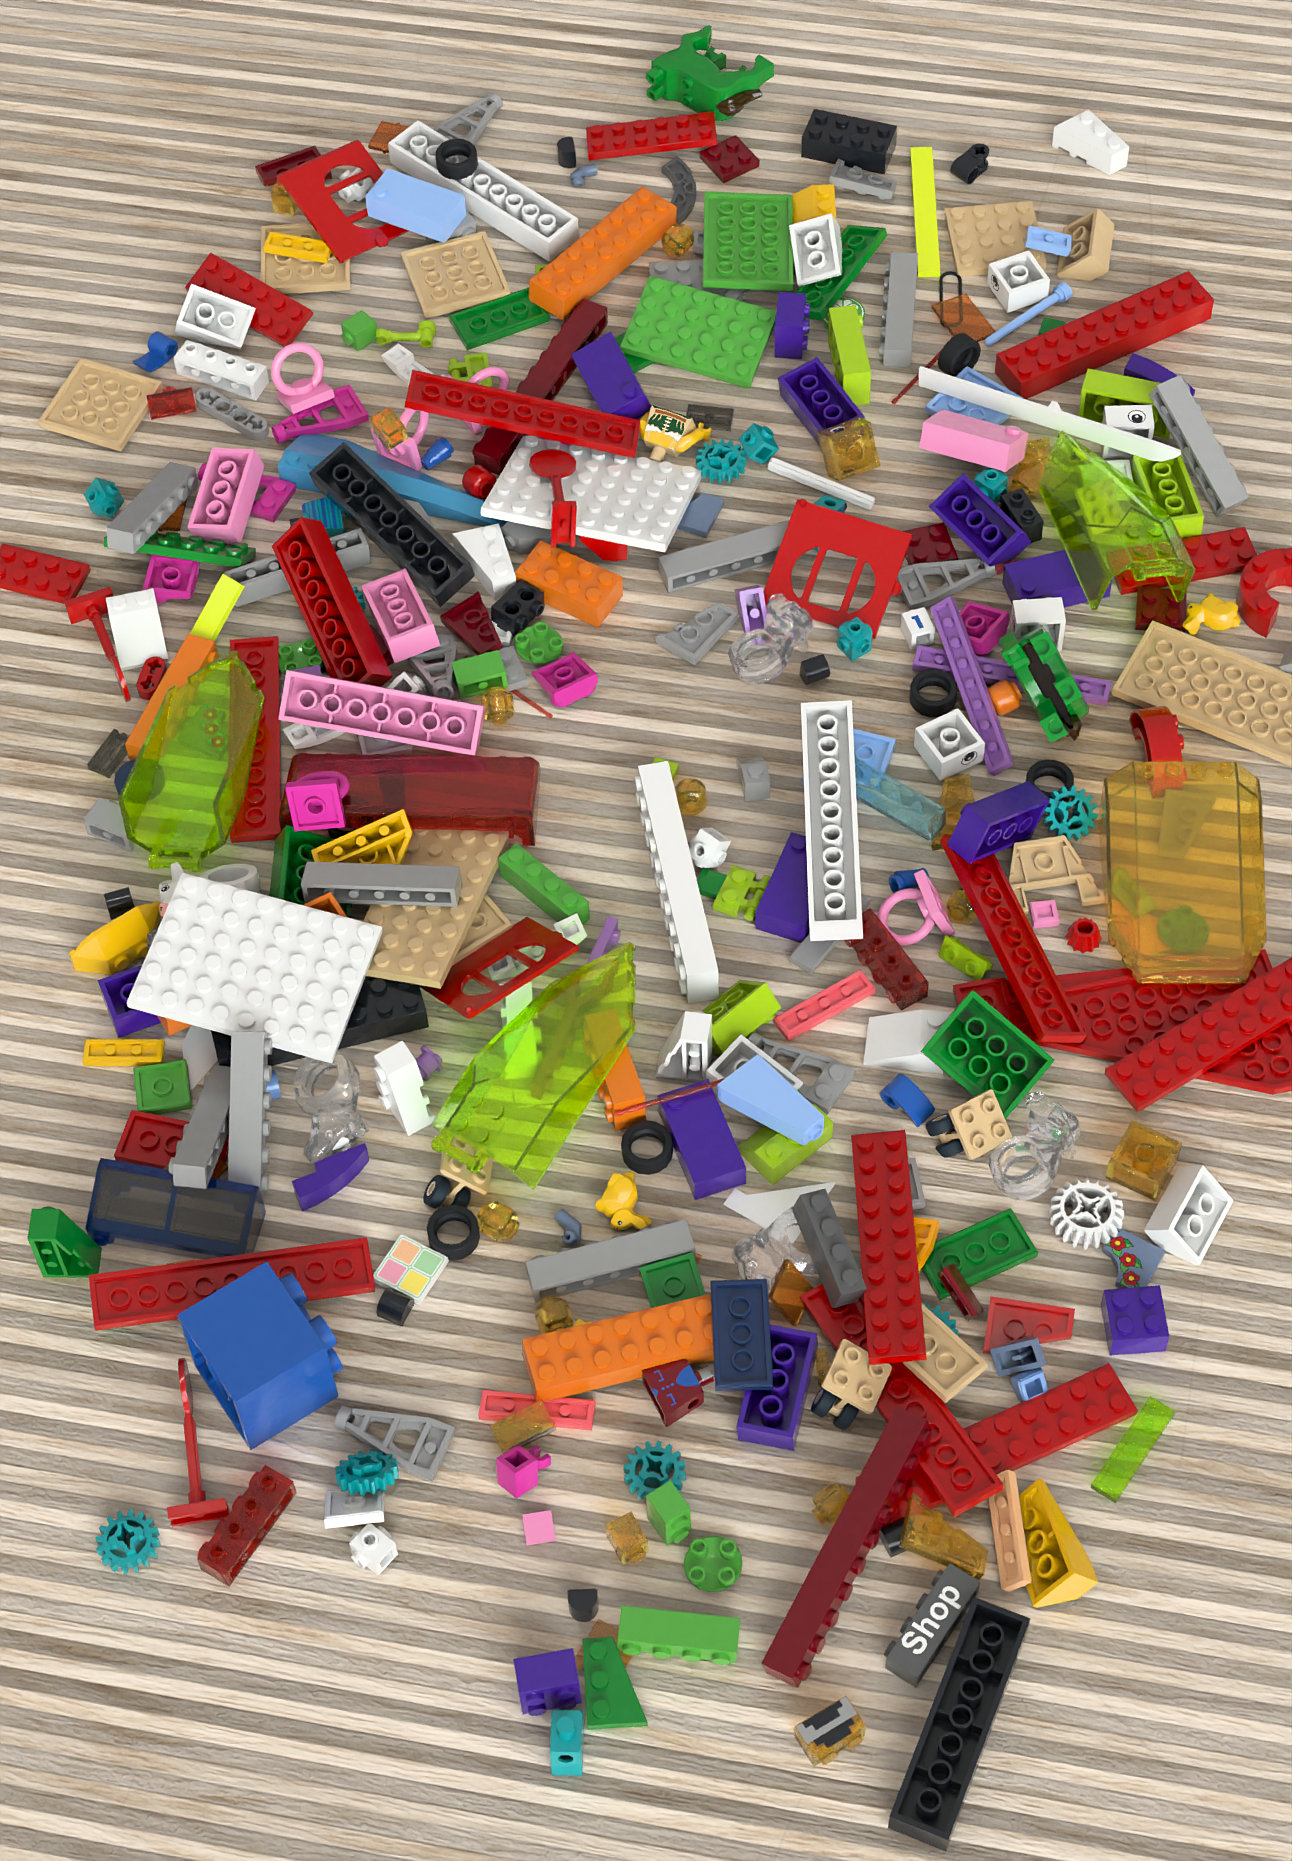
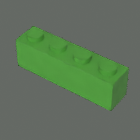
M517 843L498 858L500 876L556 922L576 913L582 925L590 919L589 901Z
M621 1605L617 1649L631 1656L647 1653L660 1659L675 1656L682 1657L683 1660L689 1662H698L700 1659L712 1660L713 1663L718 1665H728L730 1662L736 1663L740 1618Z

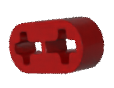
M151 657L143 665L136 686L139 696L144 700L152 698L167 672L165 661L162 658Z

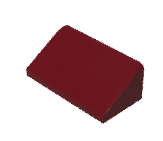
M955 1264L946 1266L937 1273L938 1278L967 1321L984 1311Z

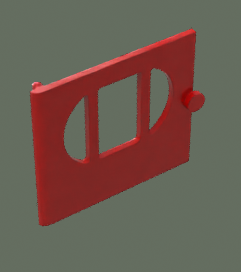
M359 140L350 142L276 175L278 179L277 184L279 186L283 185L339 263H343L377 246L380 248L385 247L390 240L409 232V230L389 223L373 229L358 227L352 223L367 217V208L347 217L330 196L368 177L375 184L383 175L382 170ZM348 165L364 170L329 187L324 185L325 176L335 167Z
M797 499L763 591L765 604L797 615L800 614L793 607H799L804 617L838 628L844 622L858 617L863 623L870 626L873 632L872 639H875L891 595L896 596L902 590V586L897 581L913 535L807 502L805 499ZM819 548L802 597L798 598L791 583L793 567L804 553L811 549ZM827 550L858 559L839 611L809 603V598ZM865 563H868L875 576L873 595L861 609L847 613Z
M525 917L514 924L508 931L451 966L441 989L419 986L465 1018L471 1019L580 949L578 945L564 938L562 933L553 932L531 918ZM529 946H541L546 950L541 960L535 961L518 951V949ZM505 956H510L528 967L527 970L503 985H498L480 973ZM473 979L491 992L480 995H467L463 993V989L466 983Z

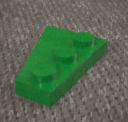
M613 1637L583 1639L587 1730L648 1726Z

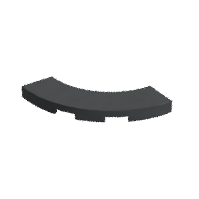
M676 156L663 165L661 169L674 188V194L670 203L677 206L676 226L678 227L689 216L695 205L696 182L687 164Z

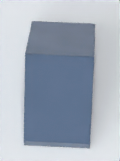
M1032 1335L990 1349L999 1376L1047 1365L1038 1337Z

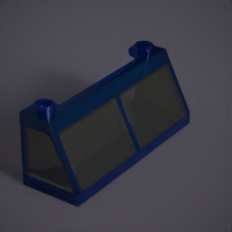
M100 1158L85 1229L88 1236L100 1246L111 1244L115 1238L225 1257L254 1252L266 1210L259 1186L210 1178L207 1189L174 1186L173 1174H170L169 1170Z

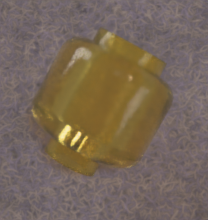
M685 224L672 225L661 238L663 250L670 256H683L692 247L694 242L691 228Z
M497 686L487 689L486 693L483 694L481 704L486 706L484 716L486 720L491 721L494 725H503L507 723L508 719L513 717L515 709L513 695L510 691H507L504 687Z
M688 778L676 785L675 792L680 813L692 816L704 811L708 799L707 790L702 781Z
M959 887L948 899L946 912L955 923L966 925L972 923L977 918V915L963 887Z
M500 1201L492 1202L489 1205L485 1204L477 1215L479 1230L496 1242L510 1240L516 1234L520 1225L517 1213Z
M555 1296L545 1297L534 1310V1316L541 1334L570 1328L574 1325V1317L569 1303L563 1298Z
M829 1483L813 1496L812 1500L816 1507L812 1512L822 1525L826 1521L831 1526L835 1524L850 1495L849 1491L842 1483L839 1486L836 1483Z

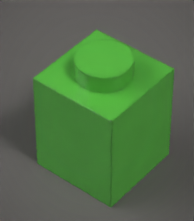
M363 310L341 323V337L344 343L352 346L356 351L361 350L377 339L376 321Z

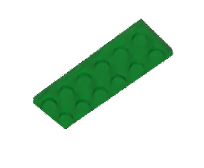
M847 225L841 233L842 275L800 286L795 292L806 294V303H810V315L806 318L823 320L829 313V308L835 305L887 237L885 228Z
M158 530L136 551L237 568L246 565L256 557V548L248 547L246 543H234L232 545L226 544V541L221 539L206 541L201 536H189V538L180 537V534L176 532L161 534L158 533ZM107 536L104 537V547H108Z

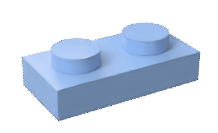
M1029 225L1026 231L1025 247L1068 257L1071 251L1072 235Z

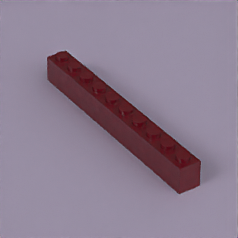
M583 299L578 306H575L568 321H564L560 332L552 338L549 347L541 353L538 362L530 368L528 376L519 383L515 393L553 401L577 368L571 354L597 340L607 326V307ZM488 427L483 438L473 447L472 455L474 456L475 465L484 466L490 472L500 475L523 435H528L496 427Z
M897 1406L894 1409L761 1662L767 1674L796 1688L799 1687L802 1680L805 1681L810 1675L812 1669L811 1662L814 1656L821 1653L825 1645V1635L828 1629L833 1628L839 1618L838 1610L842 1602H846L849 1599L853 1590L852 1583L857 1575L862 1574L866 1566L865 1558L869 1550H873L876 1547L880 1537L879 1531L883 1523L887 1524L893 1513L892 1506L896 1498H901L906 1488L905 1481L909 1473H913L919 1463L918 1456L922 1448H926L931 1441L932 1430L927 1419Z

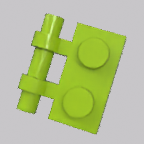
M487 352L464 355L465 362L460 363L455 358L450 359L448 374L453 379L468 382L477 372L489 367ZM467 373V377H460L461 374ZM491 377L485 378L478 383L493 387Z
M732 865L713 902V910L737 918L740 910L745 911L744 918L748 921H753L771 877L764 875L761 881L755 882V872ZM749 892H750V893H753V894H754L753 898L750 899V900H747L746 898H747Z

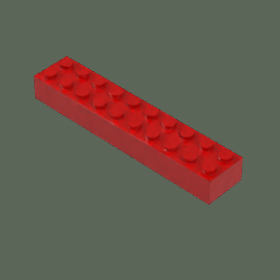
M1187 271L997 353L995 374L1008 390L1023 397V399H1028L1087 373V369H1097L1211 319L1214 298Z

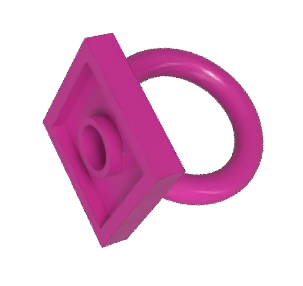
M318 771L307 774L295 782L286 783L285 789L294 831L345 827L346 819L342 798L348 793L350 788V782L346 776L334 771Z

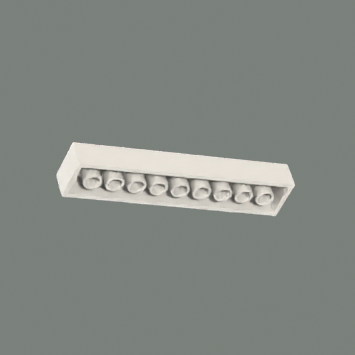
M416 121L388 143L391 164L414 178L463 194L468 212L548 262L552 261L579 239L577 217L479 157L477 170L471 176L460 180L443 177L438 172L435 154L439 145L449 139L422 122ZM455 155L447 158L445 161L460 163L467 160L468 157Z
M852 700L801 703L810 941L863 939Z
M664 761L638 766V776L634 777L636 787L635 798L637 806H640L641 825L642 827L645 826L646 830L644 832L646 846L650 847L651 851L649 853L650 864L655 869L654 880L656 888L660 890L659 902L661 909H664L665 928L670 933L668 938L671 952L674 951L675 955L673 958L675 971L680 976V979H678L681 995L686 994L688 1004L714 1000L719 997L718 967L669 763Z

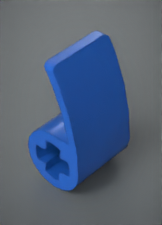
M156 331L148 340L149 352L133 360V363L147 372H153L174 357L178 350V343L163 333Z
M898 1074L880 1091V1096L886 1105L893 1109L901 1107L916 1127L921 1126L935 1111L934 1106L924 1093L903 1074Z

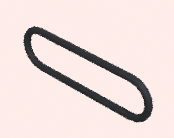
M948 271L943 273L939 279L940 323L945 328L955 329L962 324V279L956 272ZM946 275H954L958 278L959 322L952 326L945 324L943 321V277Z

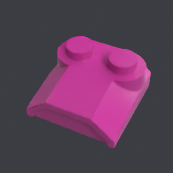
M152 554L142 590L153 588L157 603H163L169 598L190 599L194 595L200 562Z
M968 601L966 606L960 611L975 655H986L997 645L999 639L1007 633L1010 617L1006 611Z
M574 652L531 672L534 679L549 695L551 704L558 707H566L578 699L589 696L594 692L598 683L597 673Z

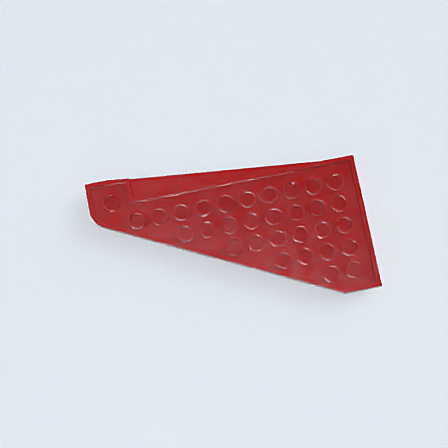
M1266 949L1209 960L1056 975L1087 1035L1082 1043L1039 1042L1009 980L1005 978L953 985V994L958 1005L973 990L1038 1046L1117 1062L1273 968ZM1292 1020L1195 1079L1271 1095L1292 1091Z

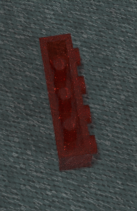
M870 908L862 912L863 939H846L844 941L848 947H853L856 951L860 963L869 968L874 981L878 985L881 984L889 1001L893 1004L896 1003L902 1011L928 997L929 982L873 910Z
M264 1465L260 1472H256L250 1479L249 1487L245 1493L235 1499L230 1514L226 1519H221L217 1524L214 1536L199 1549L197 1561L201 1570L230 1587L296 1495L294 1482Z

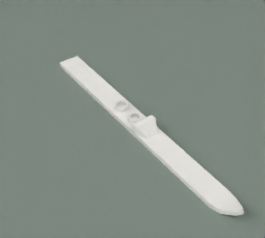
M922 366L919 368V386L1148 460L1162 462L1176 458L1181 454L1180 449L1063 412L1058 402L1052 401L1049 406H1044Z

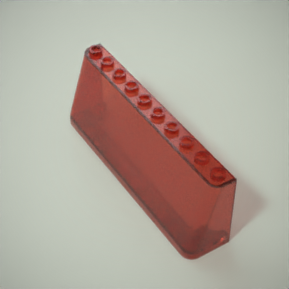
M299 753L291 759L286 783L295 782L307 774L318 771H334L348 778L350 788L348 793L342 798L346 819L345 827L342 828H362L404 809L411 829L508 831L509 838H514V835L519 836L522 839L523 846H535L541 771L539 762L532 757ZM284 789L279 812L281 831L286 825L293 827L286 789Z

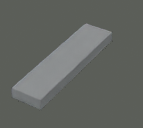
M861 893L863 913L870 904V898ZM809 933L790 956V962L812 974L839 940L810 941Z

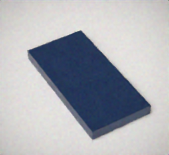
M767 1279L710 1281L715 1391L773 1390Z

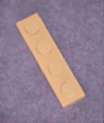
M1006 1470L997 1474L1004 1484L1003 1490L989 1497L1001 1590L1010 1592L1032 1582L1016 1473Z

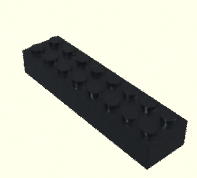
M345 442L339 445L309 473L314 485L358 528H361L362 532L401 570L406 569L410 578L439 607L444 605L475 576L471 564Z
M376 977L364 980L338 1049L428 1028L427 1012L420 986ZM211 1030L219 1066L231 1067V1036ZM272 1047V1054H268L267 1065L273 1066L306 1058L307 1056Z
M973 1597L889 1816V1829L947 1851L1025 1641L1031 1618Z

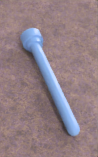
M1061 282L1055 286L1050 296L987 337L984 341L985 345L992 346L1054 303L1065 302L1072 297V290L1069 285Z

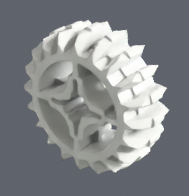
M1088 1177L1084 1183H1081L1078 1178L1074 1180L1073 1185L1066 1181L1063 1189L1058 1188L1055 1196L1051 1199V1207L1049 1208L1050 1224L1055 1227L1056 1235L1063 1234L1062 1240L1064 1243L1072 1240L1074 1248L1079 1243L1083 1244L1084 1250L1088 1248L1089 1244H1092L1097 1249L1100 1242L1104 1245L1109 1243L1110 1235L1113 1237L1117 1236L1118 1231L1116 1228H1122V1220L1124 1219L1123 1203L1117 1200V1192L1109 1193V1184L1101 1187L1099 1179L1095 1184L1090 1183ZM1071 1203L1073 1211L1067 1217L1064 1209ZM1106 1211L1108 1220L1102 1224L1100 1221L1101 1212Z

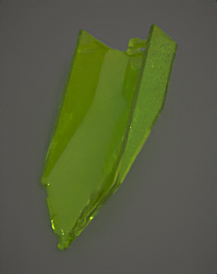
M1061 431L1057 436V441L1053 446L1038 488L1091 610L1098 609L1100 601L1113 577L1125 570H1131L1136 581H1144L1149 577L1165 576L1176 601L1182 602L1196 569L1171 516L1129 477L1066 432Z
M237 651L228 652L226 658L216 659L187 678L188 683L179 689L177 686L168 689L119 795L118 800L127 839L151 853L148 860L149 869L171 868L170 865L172 863L178 862L182 869H191V872H201L203 859L226 844L246 794L264 695L261 690L256 688L254 678L245 663L239 660ZM162 856H168V857H172V856H173V857H189V858H191V859L167 858V857H162Z
M631 942L625 943L550 983L474 1056L431 1123V1126L440 1133L431 1143L433 1150L438 1153H446L465 1164L467 1169L475 1174L482 1169L490 1157L507 1168L528 1187L535 1189L635 1031L633 1005H635L636 965L633 963V952L636 948ZM455 1137L478 1150L476 1155L471 1156L450 1144L451 1139Z

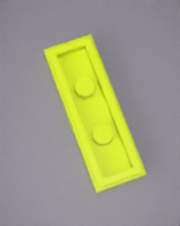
M222 574L190 634L215 641L245 586L231 577Z

